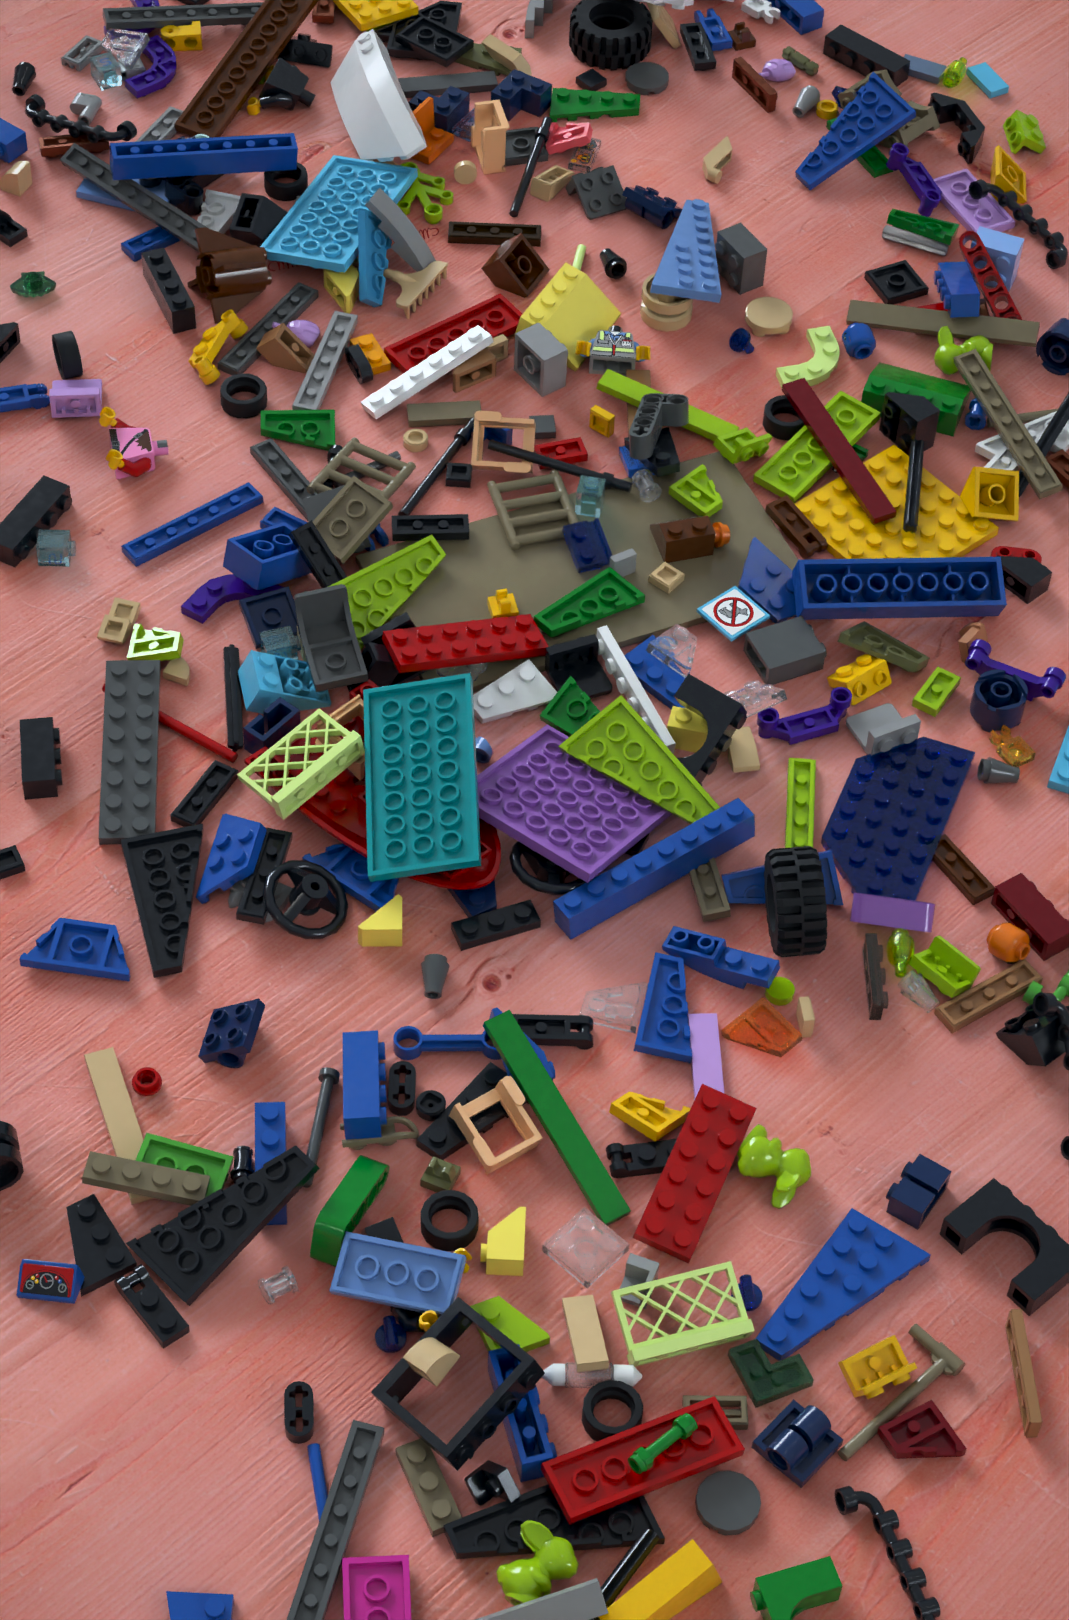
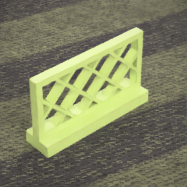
M319 708L239 772L237 776L242 783L274 807L276 814L284 820L365 754L361 735L354 730L349 732ZM319 720L326 723V729L311 730V726ZM330 736L344 737L337 744H329ZM313 737H325L324 745H310V739ZM306 738L305 746L291 747V742L295 739ZM324 752L319 759L309 761V753ZM304 753V761L290 762V754ZM275 755H285L284 763H270ZM303 769V772L298 776L288 778L289 770ZM284 770L283 778L269 779L270 771ZM265 771L264 779L252 780L249 778L254 772ZM268 786H283L273 796L268 793Z
M731 1261L611 1292L628 1351L627 1359L629 1365H634L635 1367L749 1338L755 1331L752 1320L748 1319ZM726 1272L729 1284L725 1292L708 1283L714 1273ZM708 1275L705 1281L699 1278ZM691 1279L702 1286L695 1300L679 1291L683 1281ZM678 1283L676 1288L670 1286V1284ZM662 1287L673 1293L665 1307L649 1298L654 1288ZM705 1288L721 1297L714 1311L698 1302ZM730 1289L732 1291L733 1297L728 1295ZM649 1290L646 1296L640 1293L642 1291ZM632 1294L643 1301L636 1314L624 1309L621 1300L622 1296ZM675 1296L691 1304L685 1318L668 1309ZM724 1300L736 1306L739 1317L728 1320L717 1313ZM646 1303L662 1312L655 1326L638 1317ZM695 1307L711 1316L706 1326L698 1327L688 1321ZM665 1314L681 1323L677 1333L669 1335L658 1329ZM626 1316L632 1319L630 1325H628ZM714 1318L720 1321L718 1323L711 1324ZM635 1322L651 1331L646 1341L634 1344L630 1332ZM684 1326L690 1328V1330L681 1332ZM654 1334L661 1336L659 1338L652 1339Z

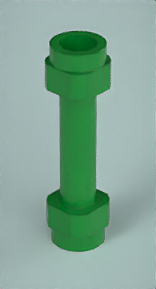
M688 1413L680 1415L673 1421L672 1428L646 1449L640 1447L634 1451L633 1455L628 1458V1463L632 1470L637 1474L646 1472L653 1466V1459L678 1439L686 1440L698 1428L695 1419Z

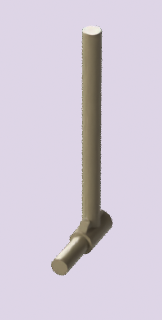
M914 1324L908 1333L931 1352L932 1365L838 1451L841 1459L844 1461L850 1459L877 1434L880 1426L890 1422L942 1373L945 1375H958L964 1368L965 1362L942 1342L938 1343L918 1324Z

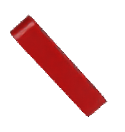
M966 231L961 234L959 238L961 254L994 317L1022 320L979 235L974 231ZM967 241L976 242L973 248L964 247ZM978 261H985L987 263L982 269L974 266ZM989 281L997 282V286L993 289L985 287ZM1000 301L1008 303L1005 309L995 307Z

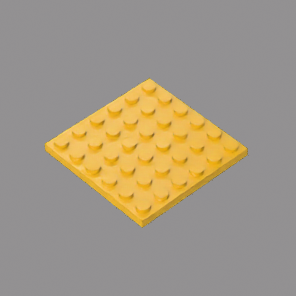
M896 445L890 446L863 462L897 511L895 518L873 525L841 477L836 478L794 503L823 535L828 544L826 550L836 559L963 557L998 535L999 527L989 519L972 517L960 496L922 467L917 530L914 533L910 531L905 532L903 523L909 456Z

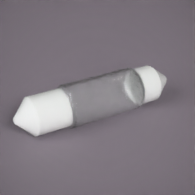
M566 1362L565 1364L553 1363L543 1370L545 1374L542 1376L552 1386H565L566 1388H592L596 1384L608 1380L622 1381L634 1387L642 1379V1374L634 1365L609 1363V1369L577 1372L575 1362Z

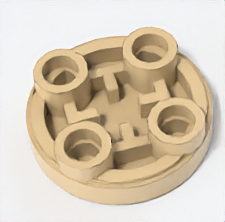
M760 297L752 300L747 305L745 321L755 336L762 337L766 334H786L789 332L793 312L791 307L783 300L774 297Z

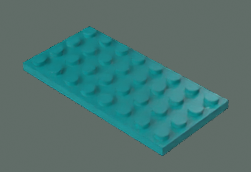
M466 673L363 689L367 869L370 882L481 866L473 680L471 674Z

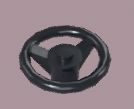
M519 841L512 846L509 856L512 871L528 887L542 893L562 895L586 883L580 878L564 883L565 878L570 874L569 871L556 865ZM522 854L537 878L530 875L522 867L520 860Z
M290 860L274 867L266 877L263 889L266 909L275 923L289 934L303 939H323L336 933L346 921L348 902L345 890L336 877L323 866L307 860ZM287 873L295 887L289 894L291 906L283 914L276 904L274 890L276 882L282 875ZM320 908L336 915L328 925L321 928H306L293 923L299 914L311 916L316 914Z

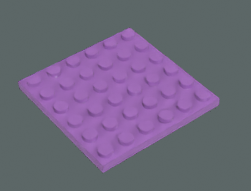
M547 724L477 775L479 818L588 883L665 821L672 813L561 751L558 746L569 737Z

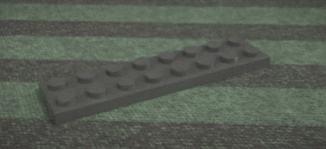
M160 660L106 661L99 845L121 844L120 839L156 833Z

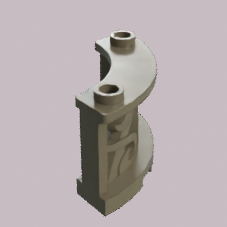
M887 70L874 71L901 97L902 93L891 80ZM872 72L858 83L838 94L843 110L849 102L855 99L857 96L856 92L861 86H865L869 81V76ZM913 101L907 102L916 111V117L878 144L891 148L894 143H902L908 147L909 142L924 132L938 129L940 124L933 106H923Z

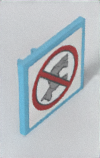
M736 586L697 608L696 611L731 642L770 618L766 611Z

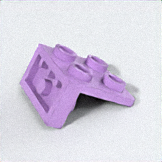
M54 380L52 382V389H49L52 418L100 416L102 410V380Z

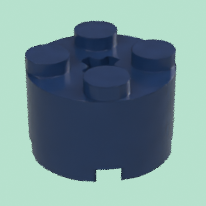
M1061 318L1055 322L1039 338L1036 344L1037 356L1040 355L1043 367L1056 375H1066L1069 373V319Z
M996 669L986 671L979 676L972 694L970 713L984 731L991 733L996 730H1008L1021 723L1028 688L1022 678L1016 674L1010 676L1005 674V670Z

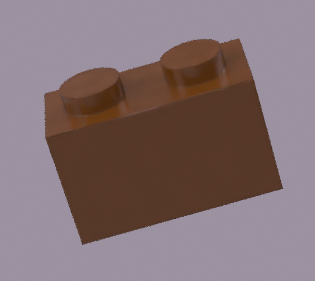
M522 233L504 241L481 268L495 287L524 298L533 291L550 270Z
M695 516L650 524L652 535L662 559L666 563L713 555L716 533L708 516Z

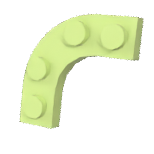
M830 326L807 329L806 337L814 352L813 358L808 362L776 368V377L781 388L783 384L805 378L810 386H814L830 377V373L837 368L840 354L838 342Z

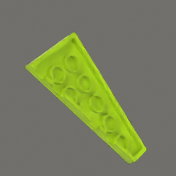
M432 534L330 585L344 584L347 588L352 623L360 650L365 647L361 637L386 624L444 560L446 553Z
M622 695L558 746L566 754L689 824L720 808Z

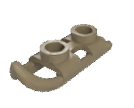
M393 1116L387 1117V1125H381L382 1137L342 1140L343 1148L349 1147V1149L360 1150L367 1146V1144L379 1143L383 1146H390L397 1142V1140L417 1139L420 1135L416 1125L411 1120L405 1117ZM344 1123L340 1124V1130H344ZM394 1123L404 1124L412 1132H395Z

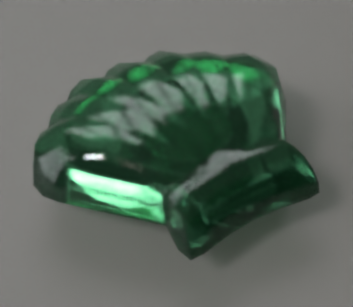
M44 271L21 273V278L12 283L10 288L15 294L24 297H36L55 290L56 282L46 277Z

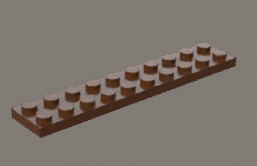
M265 0L175 122V131L192 137L197 134H205L209 138L220 137L319 0Z

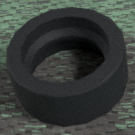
M297 162L296 170L265 171L264 187L266 193L280 201L296 200L297 196H301L308 188L306 168ZM280 178H293L297 181L292 183H279L275 180Z
M67 331L53 334V350L62 379L66 380L82 376L81 356L73 332Z
M240 373L230 376L222 383L220 389L221 406L230 416L247 419L259 415L261 410L267 407V387L258 376ZM238 392H251L257 395L249 400H237L231 397Z
M785 395L776 396L766 403L763 426L765 431L771 436L781 440H790L805 425ZM788 413L798 417L799 420L783 422L776 419L774 415Z
M443 1190L431 1195L424 1202L421 1210V1233L426 1242L442 1251H455L459 1248L467 1247L475 1239L479 1222L478 1208L473 1199L465 1193L455 1190ZM455 1209L467 1216L468 1223L457 1232L447 1233L435 1228L432 1225L431 1219L438 1211Z
M608 1380L596 1384L589 1389L583 1402L582 1423L585 1431L593 1440L599 1441L641 1425L643 1414L641 1397L632 1386L622 1381ZM602 1400H620L630 1408L631 1418L629 1422L622 1426H606L598 1422L594 1417V1407Z

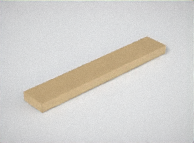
M111 1047L85 1054V1062L116 1157L136 1160L144 1139L114 1048ZM128 1193L131 1205L153 1199Z

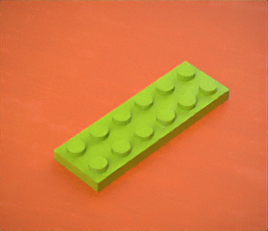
M841 390L824 406L851 446L880 420L881 412ZM804 425L754 474L753 482L779 497L787 495L793 503H796L833 465L806 425Z

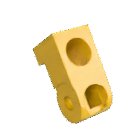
M191 21L192 25L178 27L167 25L160 31L161 39L173 51L203 50L200 21Z

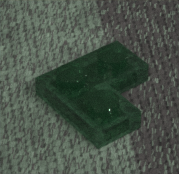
M758 1339L733 1347L728 1351V1357L755 1408L813 1385L814 1379L800 1354L771 1364Z

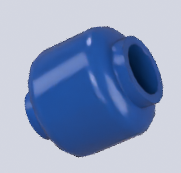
M852 323L842 334V342L850 357L857 359L867 358L876 347L875 337L867 324Z

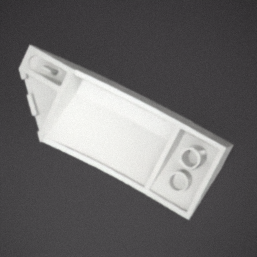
M373 29L369 32L361 33L352 44L330 82L339 113L360 159L368 161L378 159L379 162L393 161L394 157H400L401 160L409 159L427 147L421 126L418 124L404 95L387 48Z

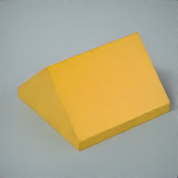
M999 145L996 146L990 172L991 184L998 186L1004 192L1014 191L1017 195V203L1024 204L1027 202L1026 173ZM991 194L994 197V199L998 202V198L995 195Z
M973 467L960 494V498L971 516L1017 522L1019 517V471Z

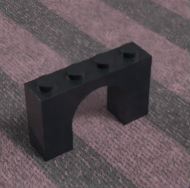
M688 673L674 697L680 705L707 721L708 735L704 745L696 753L677 759L702 786V781L706 775H710L717 765L716 760L721 752H725L729 748L732 741L731 737L736 729H740L744 725L747 711L741 703Z
M993 1178L944 1218L940 1235L960 1254H963L981 1238L992 1232L1005 1231L1022 1237L1033 1249L1035 1260L1011 1280L1007 1296L1030 1316L1069 1283V1244L1058 1235L1052 1226L1046 1225L1038 1218L1031 1207L1020 1202L1007 1186L1001 1185Z

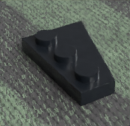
M669 427L661 429L652 456L640 460L657 477L680 472V461ZM629 437L624 438L625 447L630 451Z
M94 1194L66 1207L75 1262L85 1276L80 1289L81 1297L133 1271L137 1267L135 1259Z

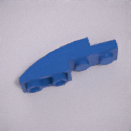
M673 926L662 945L663 951L669 955L683 958L686 966L701 974L744 989L747 983L769 989L780 969L779 960L729 948L726 946V940L723 938Z

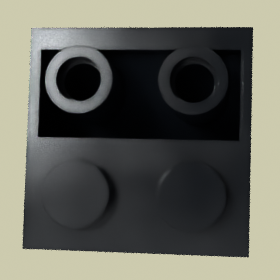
M242 193L229 229L231 237L260 247L288 212L265 196Z
M888 392L884 398L879 430L884 436L895 443L899 449L910 456V446L913 439L924 441V451L933 447L940 410L924 396Z
M1033 1004L1027 1006L1025 1012L1019 1017L1008 1020L1005 1023V1027L996 1033L997 1037L1027 1065L1046 1067L1066 1052L1064 1042L1058 1038L1060 1021L1057 1014L1038 1016L1033 1010Z

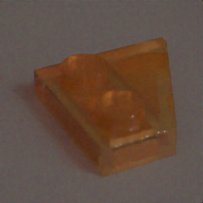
M764 997L721 1030V1034L725 1039L778 1057H782L802 1041V1034Z

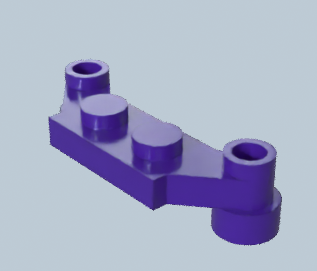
M894 143L889 151L890 156L886 166L890 170H899L921 201L918 209L919 214L929 217L933 209L939 205L942 199V191L921 162H916L907 157L909 154L908 147L902 143Z
M976 639L972 642L968 649L969 655L965 660V665L969 669L975 670L979 675L996 669L1005 670V674L1010 676L1016 674L1027 685V700L1029 701L1042 696L1046 698L1054 697L1057 689L1062 687L1066 679L1064 671L1057 667L1047 668L1044 676L1038 677L990 659L989 655L992 648L988 642L982 639Z
M844 687L834 688L831 691L830 704L828 706L779 719L777 710L771 707H764L759 710L757 716L758 734L764 739L774 737L788 741L789 745L838 732L839 722L846 716L847 708L851 705L852 693Z

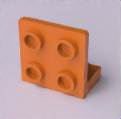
M432 97L426 98L412 111L418 124L421 126L427 147L411 158L428 165L454 142V135L452 133L435 127Z

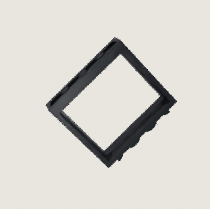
M459 1297L417 1342L424 1338L433 1337L450 1348L473 1323L518 1360L520 1364L446 1445L399 1404L423 1378L409 1366L404 1358L394 1366L371 1392L382 1406L457 1471L468 1459L473 1457L478 1447L495 1433L497 1426L504 1418L516 1410L522 1398L536 1387L535 1384L545 1374L533 1357Z

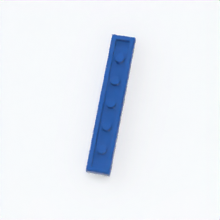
M248 482L122 545V553L137 567L262 504L263 496Z

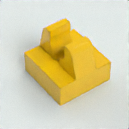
M507 588L496 590L495 596L487 598L491 618L519 615L513 593L507 594Z

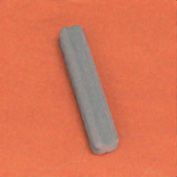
M886 225L882 232L884 239L941 256H946L949 250V245L890 225Z

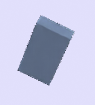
M908 54L904 56V58L910 60L908 76L938 84L945 74V65Z

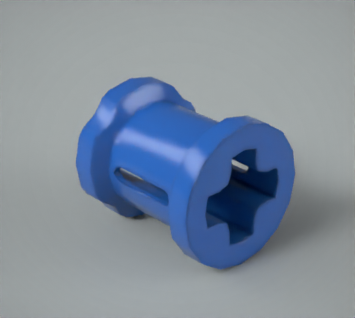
M975 398L969 404L970 412L965 416V425L972 430H981L986 425L987 415Z

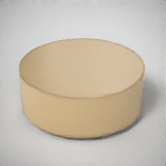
M467 160L458 162L454 167L456 181L461 184L472 183L477 177L475 164Z
M421 429L408 430L403 436V445L408 451L421 452L428 446V435Z

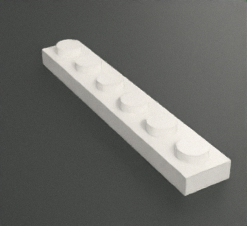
M479 325L470 329L458 339L450 342L435 354L430 355L426 360L410 368L409 371L361 401L363 409L372 417L378 419L492 344L491 334Z
M608 626L597 628L596 637L599 641L598 655H602L607 672L610 675L613 674L616 679L618 691L625 695L627 702L674 754L675 741Z

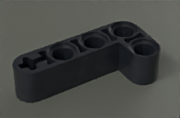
M224 174L166 177L165 197L169 199V203L188 215L200 214L202 211L203 188Z

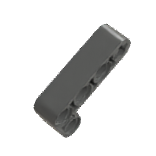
M650 393L642 397L629 430L630 456L632 458L641 460L652 456L662 426L680 427L689 423L687 396Z

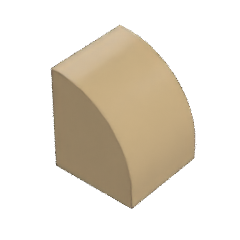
M16 162L1 178L0 189L20 197L32 185L30 162Z
M428 1337L413 1345L403 1358L417 1374L437 1387L461 1356L437 1339Z

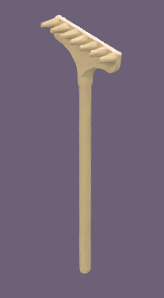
M359 257L353 261V266L359 267ZM433 261L423 270L409 274L389 268L384 269V277L401 285L402 293L396 300V306L404 310L407 319H410V306L412 311L416 312V300L420 306L422 305V293L425 299H428V287H430L431 292H435V280L438 286L441 285V273L443 279H447L448 263Z

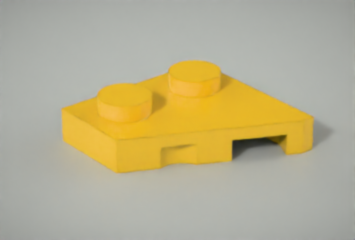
M629 1091L611 1103L609 1113L656 1142L683 1124L691 1108L683 1106L681 1111L664 1107V1100L647 1098L644 1095Z

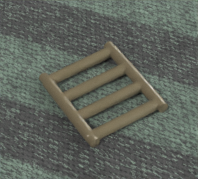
M354 437L310 482L306 490L309 494L314 492L319 494L331 490L332 488L323 485L327 479L346 485L351 477L335 471L342 465L386 484L387 486L383 491L370 485L368 486L388 500L411 475L416 465L413 462H408L407 464L360 444L359 440ZM354 451L400 472L393 477L348 456Z
M552 470L547 475L496 483L495 481L487 483L490 496L512 550H518L520 546L571 536L580 539L584 536L581 524L558 470ZM553 484L556 490L555 492L503 501L500 494ZM560 501L563 509L514 518H510L507 510ZM566 518L570 524L569 527L519 536L516 535L514 529L516 527Z

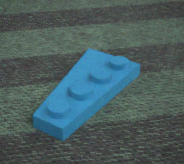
M364 209L358 211L357 224L359 301L375 308L382 305L386 282L383 273L384 269L388 268L389 260L386 258L387 250L391 249L392 240L378 227L382 221L373 212Z

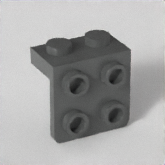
M614 165L605 168L598 167L585 174L578 173L571 177L570 182L565 187L568 195L578 194L586 217L589 220L626 210V197L622 195L624 191Z

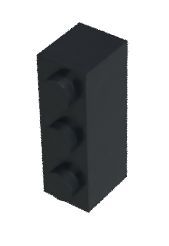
M53 717L21 719L20 744L24 798L27 800L58 797V786L63 785L62 771L57 769V765L62 764L61 750L56 748L55 745L61 744L59 728H54Z

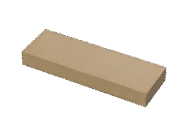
M593 1295L562 1298V1308L577 1372L609 1369V1359Z

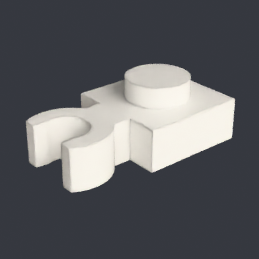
M745 0L741 5L743 12L756 19L763 17L764 21L768 24L773 23V17L780 19L781 13L778 8L771 7L772 3L767 0Z

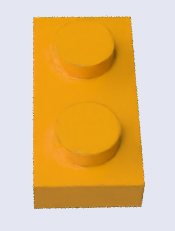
M372 333L350 339V346L356 344L360 346L371 365L373 375L391 370V362Z

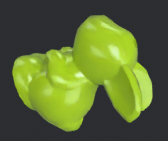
M947 326L940 328L937 339L939 347L935 353L934 361L935 365L947 375L956 373L958 369L954 364V357L974 349L977 350L989 371H991L993 344L982 335L973 336L958 346L954 344L953 334Z
M758 1124L747 1135L738 1150L739 1172L745 1177L763 1178L775 1176L777 1181L772 1192L771 1203L775 1208H783L793 1199L797 1187L802 1186L809 1180L811 1176L810 1158L805 1149L793 1148L783 1151L781 1149L782 1142L779 1138H773L771 1141L768 1140L765 1127Z
M527 1520L521 1524L520 1536L524 1544L535 1553L534 1557L500 1565L497 1570L498 1583L502 1586L505 1599L514 1606L551 1594V1581L571 1578L577 1573L579 1565L572 1544L568 1540L553 1536L547 1527L532 1520Z

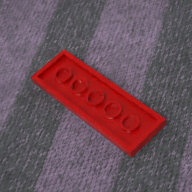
M500 293L385 347L384 353L404 374L410 368L426 360L430 355L435 354L477 325L491 334L492 338L502 334L506 337L514 334L522 313Z
M531 614L383 631L382 641L399 673L545 656L546 647H549Z
M701 1085L634 1233V1239L689 1264L757 1108L707 1085Z
M713 1396L545 1461L541 1465V1471L568 1523L572 1524L740 1457L744 1454L745 1448L718 1400ZM688 1413L695 1419L698 1428L686 1440L678 1439L653 1459V1466L646 1472L637 1474L632 1470L628 1463V1458L633 1455L634 1451L640 1447L646 1449L670 1430L673 1421L680 1415Z

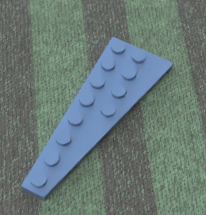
M700 199L686 200L652 281L650 293L720 303L722 294L709 203Z

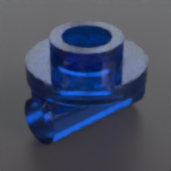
M739 328L732 333L729 340L732 350L735 352L745 351L747 354L754 351V347L750 343V333L746 329Z
M742 1275L739 1278L740 1283H738L744 1306L746 1311H753L762 1302V1292L757 1285L752 1283L751 1275Z
M386 1316L383 1318V1325L375 1333V1342L377 1347L384 1352H398L405 1346L407 1335L402 1327L396 1324L394 1316Z

